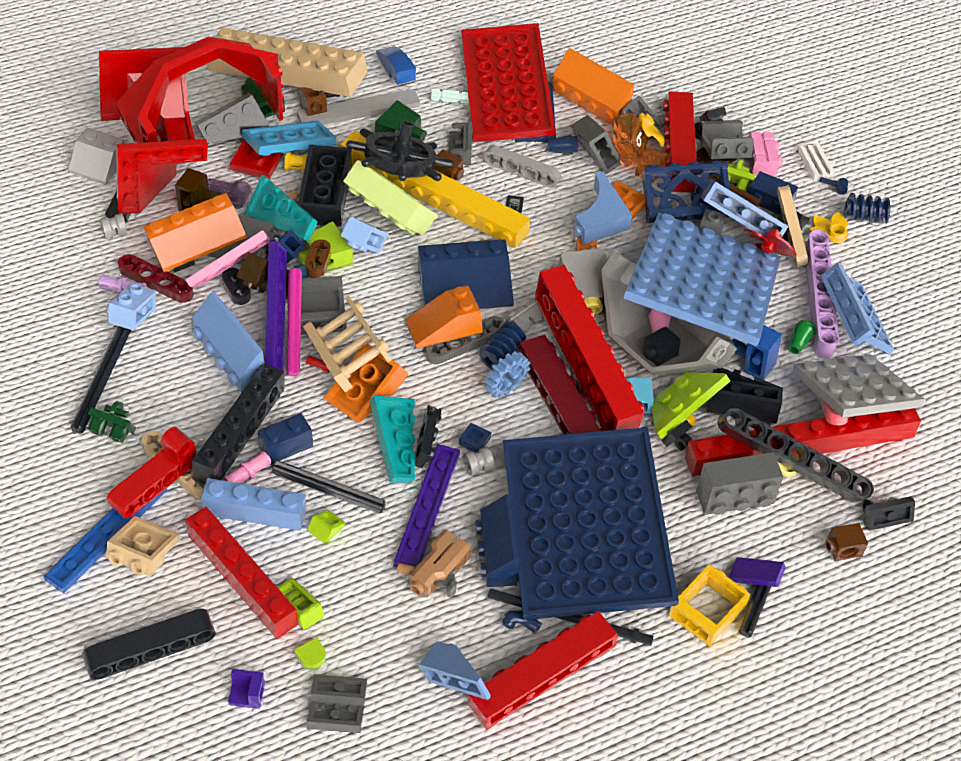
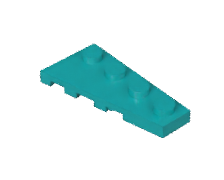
M261 175L244 213L254 219L272 223L273 227L288 232L291 229L299 238L308 242L318 222L264 175Z
M374 395L370 399V404L389 482L411 484L415 479V453L413 452V444L415 443V434H413L415 399Z

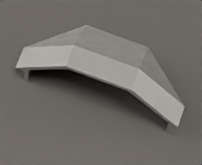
M614 251L601 269L608 335L651 373L660 376L723 368L737 349L730 338L724 334L671 316L668 329L681 339L679 355L660 366H656L643 354L644 339L652 334L648 317L652 308L624 299L626 289L637 264L626 256Z

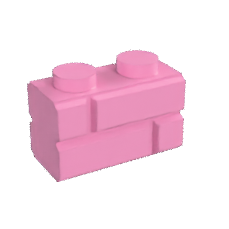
M751 132L749 137L753 138L752 158H749L752 174L757 176L762 171L771 176L777 175L778 168L782 166V156L778 155L779 142L775 141L772 132H763L762 134L760 132Z

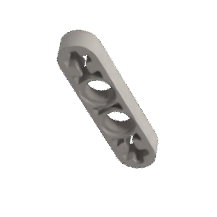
M489 146L483 155L487 164L546 187H555L561 178V174L556 168L499 146ZM509 160L514 161L517 166L512 165ZM527 167L532 168L536 173L531 172Z

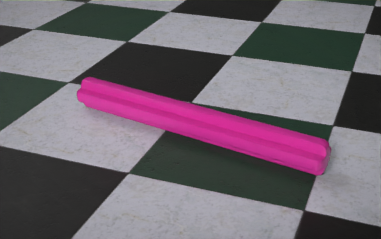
M291 268L288 272L286 373L290 376H297L300 373L302 271L298 268Z

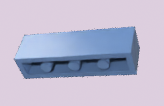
M712 179L700 197L708 204L766 237L769 230L774 229L778 230L783 236L788 228L780 220Z
M207 478L201 497L202 508L207 506L215 517L299 531L302 529L307 511L306 496L303 493Z

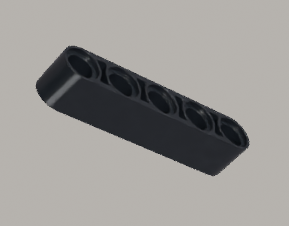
M196 609L91 645L84 649L82 656L90 679L100 680L207 643L216 636V631L206 609Z

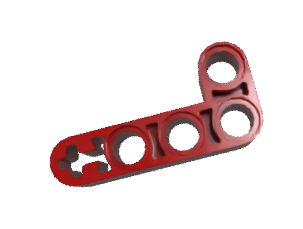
M175 426L169 428L161 438L163 450L114 487L107 495L106 502L123 518H129L192 468V460L197 455L195 443L179 428Z

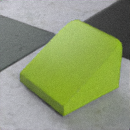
M325 510L312 516L308 532L321 542L327 543L346 523L331 511Z

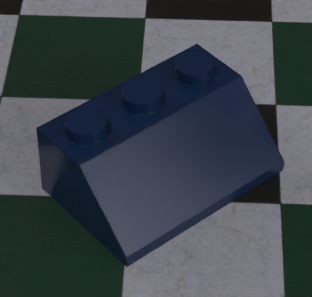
M506 494L481 509L480 520L475 521L476 535H481L482 540L478 541V555L483 556L484 563H480L481 578H486L487 588L517 586L519 555L511 494Z

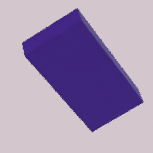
M737 557L729 578L736 583L778 587L786 566L784 562Z

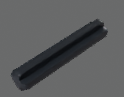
M756 586L739 629L741 636L752 637L771 586Z

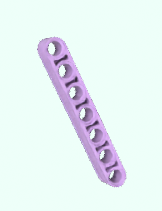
M813 230L809 234L805 247L808 256L806 269L811 323L815 327L813 346L814 352L818 357L827 359L834 355L839 340L836 308L821 278V275L832 267L827 233L822 230Z

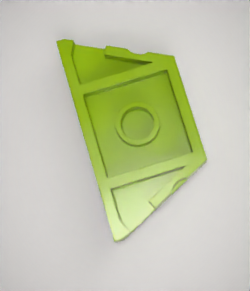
M686 372L678 377L666 390L660 392L654 399L652 406L655 432L662 440L730 382L728 376L725 373Z

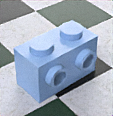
M352 216L344 223L341 234L342 237L348 239L346 244L364 252L371 250L376 253H380L388 236V233Z
M131 283L109 302L107 306L109 323L135 330L155 310L156 290L143 287L141 284Z

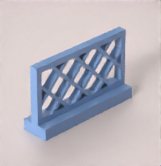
M837 262L824 272L821 278L852 343L858 346L862 342H866L891 354L895 350L862 283L849 277L843 265Z

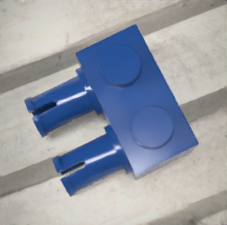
M764 325L757 346L743 343L734 338L732 343L737 348L734 353L745 358L743 372L765 380L777 363L782 333Z

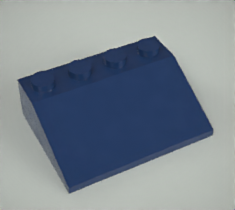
M505 239L418 246V269L424 306L445 291L469 286L479 309L514 306L509 255Z

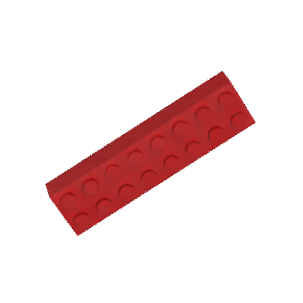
M565 264L541 271L539 273L535 300L601 428L604 431L639 428L645 412L644 406L634 395V388L631 382L626 380L623 367L620 363H617L612 346L607 344L604 339L602 328L597 326L592 309L588 308L585 303L583 292L578 290L575 285L573 274L568 272Z

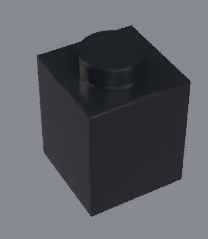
M665 326L645 337L643 354L656 366H660L679 355L681 339Z

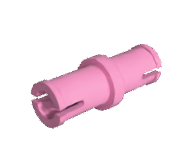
M261 451L249 461L240 463L239 468L223 477V481L242 483L247 479L251 480L257 472L271 464V459L266 452Z

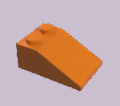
M469 286L456 287L445 291L405 319L416 348L483 333L481 312Z
M366 344L360 348L350 362L371 349L372 346ZM380 353L350 374L351 377L348 380L353 386L351 389L344 392L336 381L324 399L354 421L360 423L372 413L370 399L374 395L391 397L409 374L393 360L387 362Z

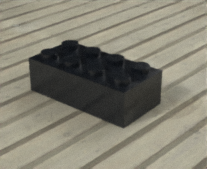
M309 145L298 205L318 221L317 225H327L333 222L337 227L342 226L349 187L344 182V179L352 169V149Z

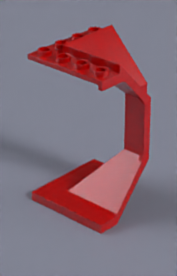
M208 36L156 59L116 102L118 115L135 143L158 142L156 126L169 81L212 61L221 59L253 79L276 117L281 121L283 120V111L285 109L282 103L284 96L282 93L283 83L281 76H283V73L278 64V54L255 49L250 43Z
M183 47L99 51L101 121L121 120L117 112L116 102L156 59ZM185 74L169 81L156 126V134L160 138V142L116 144L118 214L141 213L176 176L177 163L207 161V139H195L189 115Z

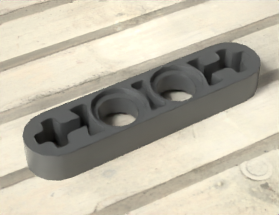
M498 316L482 320L483 333H479L482 337L478 339L466 336L429 345L426 347V359L429 363L441 364L483 346L496 334L505 321ZM458 341L462 346L452 347L450 343Z

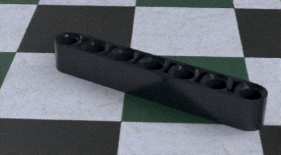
M731 408L718 418L717 424L723 433L762 454L774 452L777 461L782 465L851 502H860L868 499L874 492L872 482L866 477L740 409ZM728 416H732L734 418L735 426H731L728 423ZM749 427L755 429L757 433L756 438L749 434ZM771 439L777 442V450L770 445ZM792 450L798 453V461L793 459ZM813 462L819 464L820 472L814 470ZM835 473L841 477V484L835 481ZM856 485L861 487L862 495L856 492Z

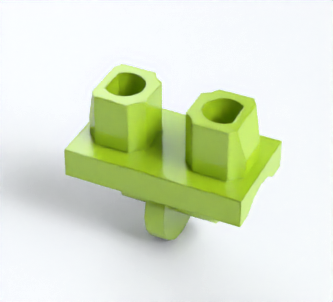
M739 160L737 165L730 163L728 166L729 183L736 184L737 188L748 192L756 175L749 173V168L743 167L744 160Z

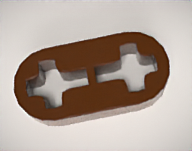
M319 239L311 244L305 261L308 276L319 278L325 274L331 257V245L328 241Z

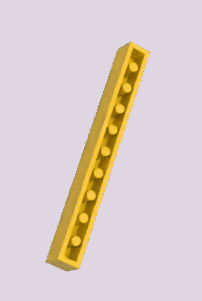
M354 130L340 144V147H346V142L349 140L366 143V138L361 136L360 132ZM352 149V166H354L357 160L362 162V160L366 159L363 151ZM370 166L414 198L498 240L505 239L506 244L513 248H516L529 234V217L441 174L442 179L440 181H435L428 176L406 178L405 181H400L398 176Z

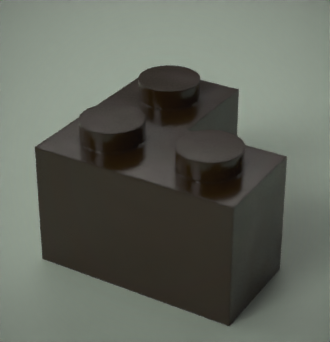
M190 168L184 172L175 184L179 212L221 195L209 190L207 174Z
M247 252L237 277L244 280L243 285L264 293L268 285V261ZM286 269V297H285V299L288 300V272H289V270Z

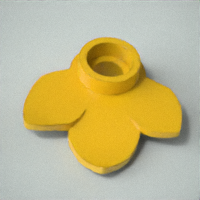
M640 113L639 118L636 119L640 129L648 137H655L661 147L665 145V138L659 129L653 125L654 120L649 114Z
M836 212L831 220L816 214L814 215V227L810 228V232L822 230L827 233L829 240L835 243H841L847 239L848 232L846 227L848 222L841 213Z

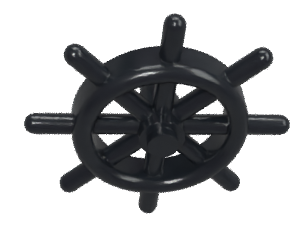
M403 120L400 129H396L394 132L372 133L366 128H362L360 135L366 138V143L352 140L346 142L347 148L364 152L366 159L361 162L363 167L374 166L381 171L398 176L400 181H405L406 178L423 176L440 181L442 175L433 170L434 167L452 168L454 166L452 160L437 157L434 151L437 148L435 142L425 143L411 137L414 123Z

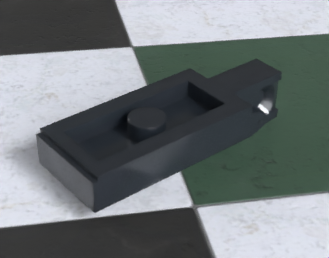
M428 405L425 409L415 453L416 467L423 468L427 460L431 461L434 456L435 447H432V444L438 434L436 424L441 420L440 408Z

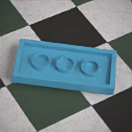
M319 120L242 129L243 139L259 155L263 156L277 152L289 153L292 150L306 151L309 150V145L332 146L336 145L337 138Z

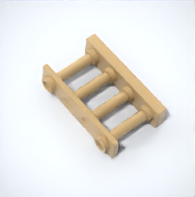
M349 295L345 299L351 308L322 328L320 326L315 328L311 321L303 326L332 376L344 392L353 387L348 380L351 377L350 374L381 353L387 362L392 360L387 353L390 350L389 346L383 338L378 340L362 315L365 310L358 300L353 302ZM354 316L358 317L359 320L332 339H326V335ZM365 328L366 334L338 353H332L335 351V347ZM373 340L375 343L374 347L346 366H340L343 364L342 361Z

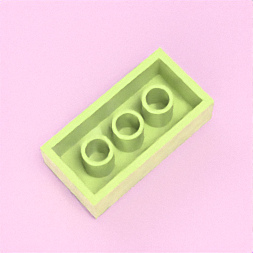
M359 160L356 161L344 179V182L350 186L348 189L350 192L358 197L360 196L364 199L365 203L378 209L379 213L393 220L394 224L412 235L418 233L424 236L437 216L435 212L371 167H363Z

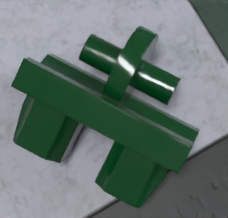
M115 401L112 406L105 405L104 411L109 412V414L90 408L88 415L92 418L88 430L93 434L103 436L106 427L110 426L112 430L108 437L119 443L124 442L128 433L134 434L136 427L132 426L129 420L120 418H127L129 415L128 411L123 410L124 404L120 401Z

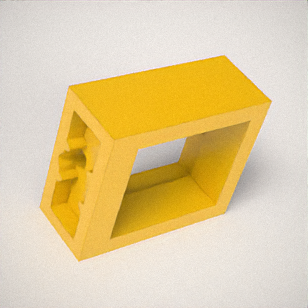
M709 564L678 596L679 604L671 606L669 616L710 647L746 608L750 593L742 585L736 584L729 579L723 571ZM706 585L734 605L717 625L689 604Z

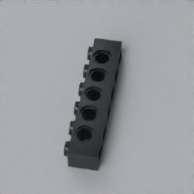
M264 363L192 460L193 480L205 485L207 478L222 480L284 392L283 370Z

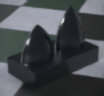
M911 496L904 498L889 497L887 501L879 503L865 499L862 508L865 513L864 526L868 531L914 521L915 500Z

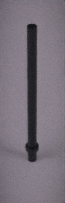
M490 588L488 593L489 599L522 608L521 597ZM584 615L554 618L578 624ZM609 623L618 634L617 636L631 640L630 643L636 644V642L649 646L652 645L653 635L639 632L640 629L638 628L632 630Z

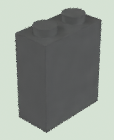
M238 215L247 238L209 253V256L219 259L262 230L271 241L276 236L273 224ZM269 243L252 254L266 260ZM244 259L241 260V261H239V262L236 263V264L242 265Z

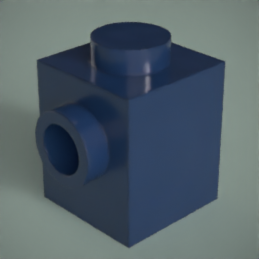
M291 229L283 236L278 234L271 240L277 241L287 250V263L293 260L306 246Z

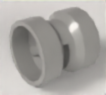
M122 213L116 214L113 218H100L105 239L113 238L116 234L121 236L127 234Z
M488 447L479 449L478 453L471 451L463 455L464 464L470 476L478 475L482 470L487 472L495 468L494 458Z

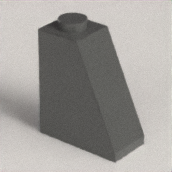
M589 115L571 125L579 143L605 175L621 165L620 157L607 131Z

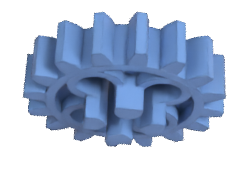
M514 351L512 355L508 353L505 359L500 358L499 363L492 366L493 370L487 373L489 378L484 381L486 383L485 388L494 398H501L503 395L508 396L511 390L515 391L516 386L521 385L522 379L527 377L525 373L530 370V367H528L530 362L521 352L517 353Z

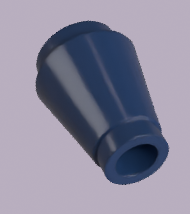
M569 134L548 140L549 153L573 155L574 152H578L577 136Z

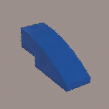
M396 46L376 50V54L388 76L394 78L397 85L416 80V67L403 50Z

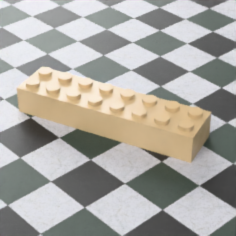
M223 27L215 36L216 38L250 43L255 49L277 53L278 64L283 73L281 80L284 85L300 88L306 87L315 91L321 90L326 93L351 97L368 72L364 52ZM221 59L207 64L209 71L249 78V76Z

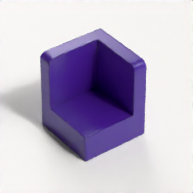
M232 669L229 705L260 709L265 689L264 672Z

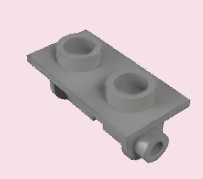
M534 298L523 305L525 309L521 312L517 309L507 317L508 322L517 324L524 332L533 326L528 320L529 318L534 324L544 318Z

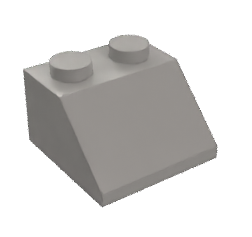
M86 128L75 142L68 168L69 173L106 185L117 172L116 144H125L124 139Z

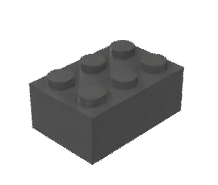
M774 452L704 463L696 492L705 515H718L733 510L743 511L758 506L767 507L775 503L783 474Z

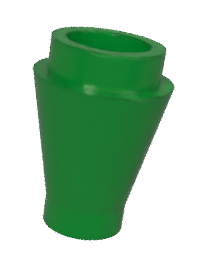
M800 320L794 325L791 341L788 346V350L791 353L800 354L802 349L814 337L815 327L812 323Z

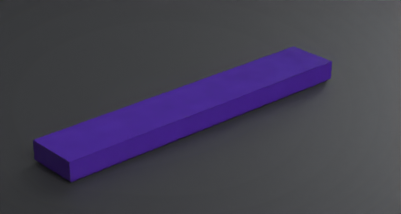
M277 241L269 242L265 364L283 370L287 250Z
M437 444L393 561L394 567H398L399 563L416 566L422 562L457 465L460 449Z

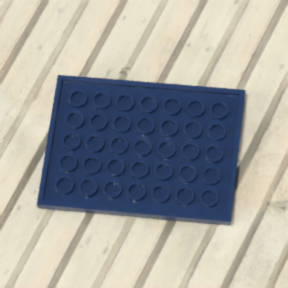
M648 427L503 440L508 493L511 494L519 555L518 579L523 620L594 614L597 611L606 613L670 607L679 604Z

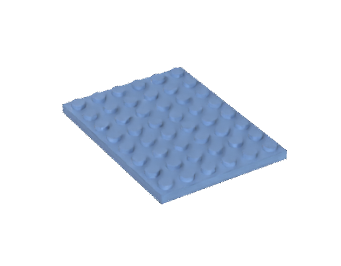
M658 213L626 289L624 299L757 346L761 338L781 256L775 252L767 254L751 243L737 241L728 235H716L709 228L702 230L692 222L675 219L670 214Z

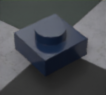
M470 423L460 436L459 445L478 453L479 449L484 448L489 442L492 432Z

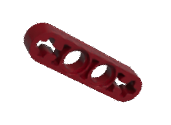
M131 254L123 255L118 259V268L123 276L136 282L146 283V287L156 290V292L180 303L189 302L194 297L193 287H190L185 279L168 271L164 272L162 268ZM145 271L152 272L148 277L141 276ZM163 280L170 281V283L165 286L159 284Z

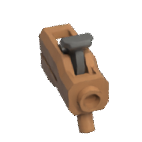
M443 529L431 543V552L421 563H418L416 566L399 563L397 573L409 575V587L416 595L428 597L436 588L441 587L447 589V596L449 598L453 597L457 586L455 575L471 558L472 547L461 538H458L453 543L457 536L449 530Z

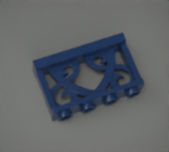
M711 161L708 164L692 162L680 166L678 163L669 164L667 167H659V165L647 166L641 173L646 206V223H654L658 213L670 214L675 219L681 221L702 220L705 209L723 213L707 202L706 205H700L698 200L711 181L707 178L708 174H716L720 178V184L730 190L728 163ZM661 177L664 180L663 184L657 182V186L660 189H665L664 192H659L652 187L651 181L653 178ZM683 180L691 182L702 191L693 199L691 206H687L680 196L671 194L674 188ZM652 195L661 197L658 209H654ZM668 199L676 200L679 203V206L672 207L671 203L674 201H668Z

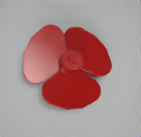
M744 229L745 234L762 241L756 243V247L762 249L763 252L767 254L775 252L778 255L796 257L797 253L787 241L781 238L782 235L778 230H769L766 237L753 230Z

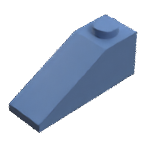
M437 641L419 663L422 671L431 683L486 700L491 697L480 676L463 656L461 650L452 643L446 644Z

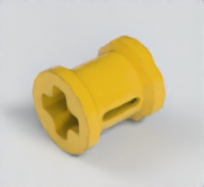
M290 152L286 153L285 170H302L304 173L308 154L301 156L292 155Z

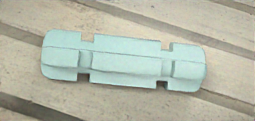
M432 89L431 91L432 101H439L441 99L442 102L458 103L460 101L461 104H469L468 92L440 91V89Z

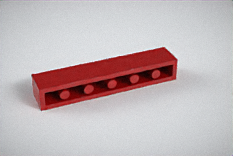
M669 91L668 98L663 101V111L666 112L664 113L663 125H667L664 129V138L667 139L665 141L664 153L668 154L665 158V167L673 163H678L680 166L688 165L689 163L696 162L693 93ZM683 180L672 192L691 193V191L695 192L696 186L687 180Z
M207 506L185 519L190 539L276 639L298 625L296 608Z
M599 611L593 615H585L571 629H563L552 641L541 643L530 655H523L508 669L497 671L492 676V679L484 683L491 697L486 700L468 694V705L487 730L614 648L617 644L618 634Z

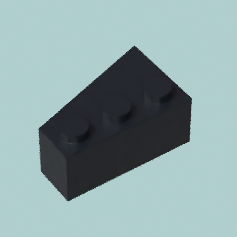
M725 368L712 369L711 373H725L730 382L708 400L707 412L723 414L731 408H737L762 422L777 424L782 406V387L757 377L752 380L742 376L741 371L734 369L733 372Z

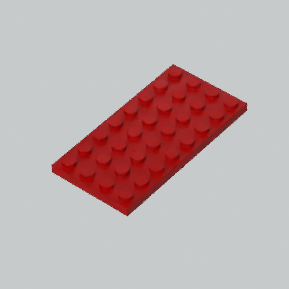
M539 23L461 30L473 142L555 135Z

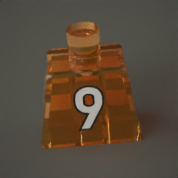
M634 113L615 116L613 145L620 156V164L631 166L632 162L644 158L649 140Z

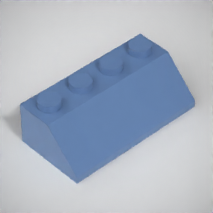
M213 291L192 317L194 328L191 330L197 341L201 340L206 353L215 358L218 368L227 373L231 385H236L243 392L264 363L263 350L215 291Z

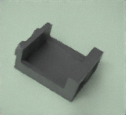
M741 120L701 121L700 142L711 159L752 158L753 138L743 137V122Z
M342 276L302 278L301 335H305L307 332L303 326L311 321L315 328L319 326L322 328L346 311ZM345 322L332 332H342L347 328V323Z

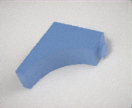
M603 171L595 174L594 189L598 196L596 201L586 211L575 215L573 232L584 245L629 230L631 227L632 214Z

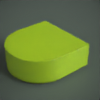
M318 637L294 649V654L300 664L306 669H317L325 662V649Z

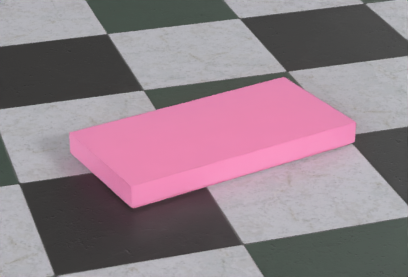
M262 230L187 278V283L190 287L199 288L243 260L247 252L253 253L268 244L270 238Z

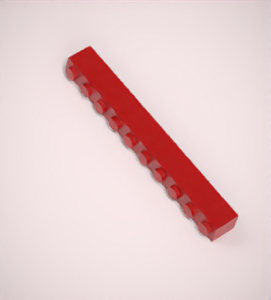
M912 408L848 417L847 423L844 425H832L825 418L773 426V428L819 453L825 454L914 438L921 419L916 409ZM750 430V431H749V434H750L752 437L756 438V436H757L756 431H755V430ZM726 434L689 441L685 460L691 476L695 477L701 475L704 463L760 455L762 453ZM771 439L770 445L777 450V442ZM792 450V453L799 457L798 453Z

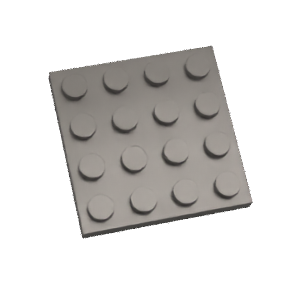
M871 354L857 357L845 356L840 359L827 358L823 361L814 362L805 361L804 363L794 364L793 373L842 418L920 408L924 404L925 399L915 389L907 385L902 378L894 374L889 367L882 364Z

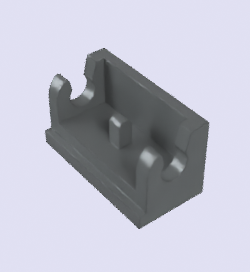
M468 121V123H453L451 128H459L461 131L449 132L448 152L463 159V165H471L472 121Z

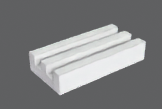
M819 143L815 144L814 147L812 145H807V148L800 146L798 153L813 180H820L821 177H833L835 171Z

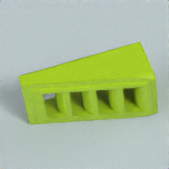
M293 577L277 587L283 595L295 590L286 598L296 608L298 625L303 630L308 629L324 618L321 603Z

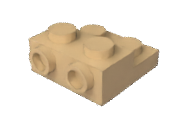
M134 516L107 541L106 558L113 565L118 566L122 564L131 568L133 573L137 575L146 574L151 576L164 563L165 554L178 542L179 534Z

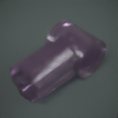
M208 179L209 190L220 194L227 193L236 209L244 206L252 190L251 186L242 180H237L233 184L217 179Z

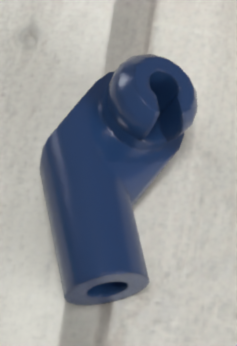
M508 611L504 614L505 618L502 620V625L508 629H513L517 623L522 624L534 634L542 626V623L537 619L523 620L522 611Z

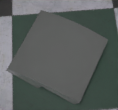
M314 674L307 717V729L361 734L367 679Z

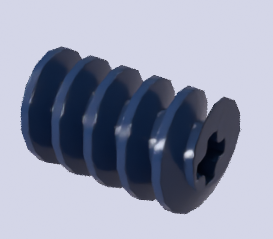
M850 193L846 199L843 216L846 219L848 213H851V219L854 220L856 215L859 214L860 221H863L866 215L868 216V222H871L873 217H876L877 223H880L881 219L885 218V224H887L891 211L890 199L885 197L881 201V197L876 196L873 201L872 195H868L864 199L863 194H859L856 199L855 193Z
M513 322L504 323L496 334L480 348L479 355L482 362L490 370H493L492 366L497 365L500 358L505 359L508 353L512 355L514 351H518L520 342L525 341L527 338L524 331Z

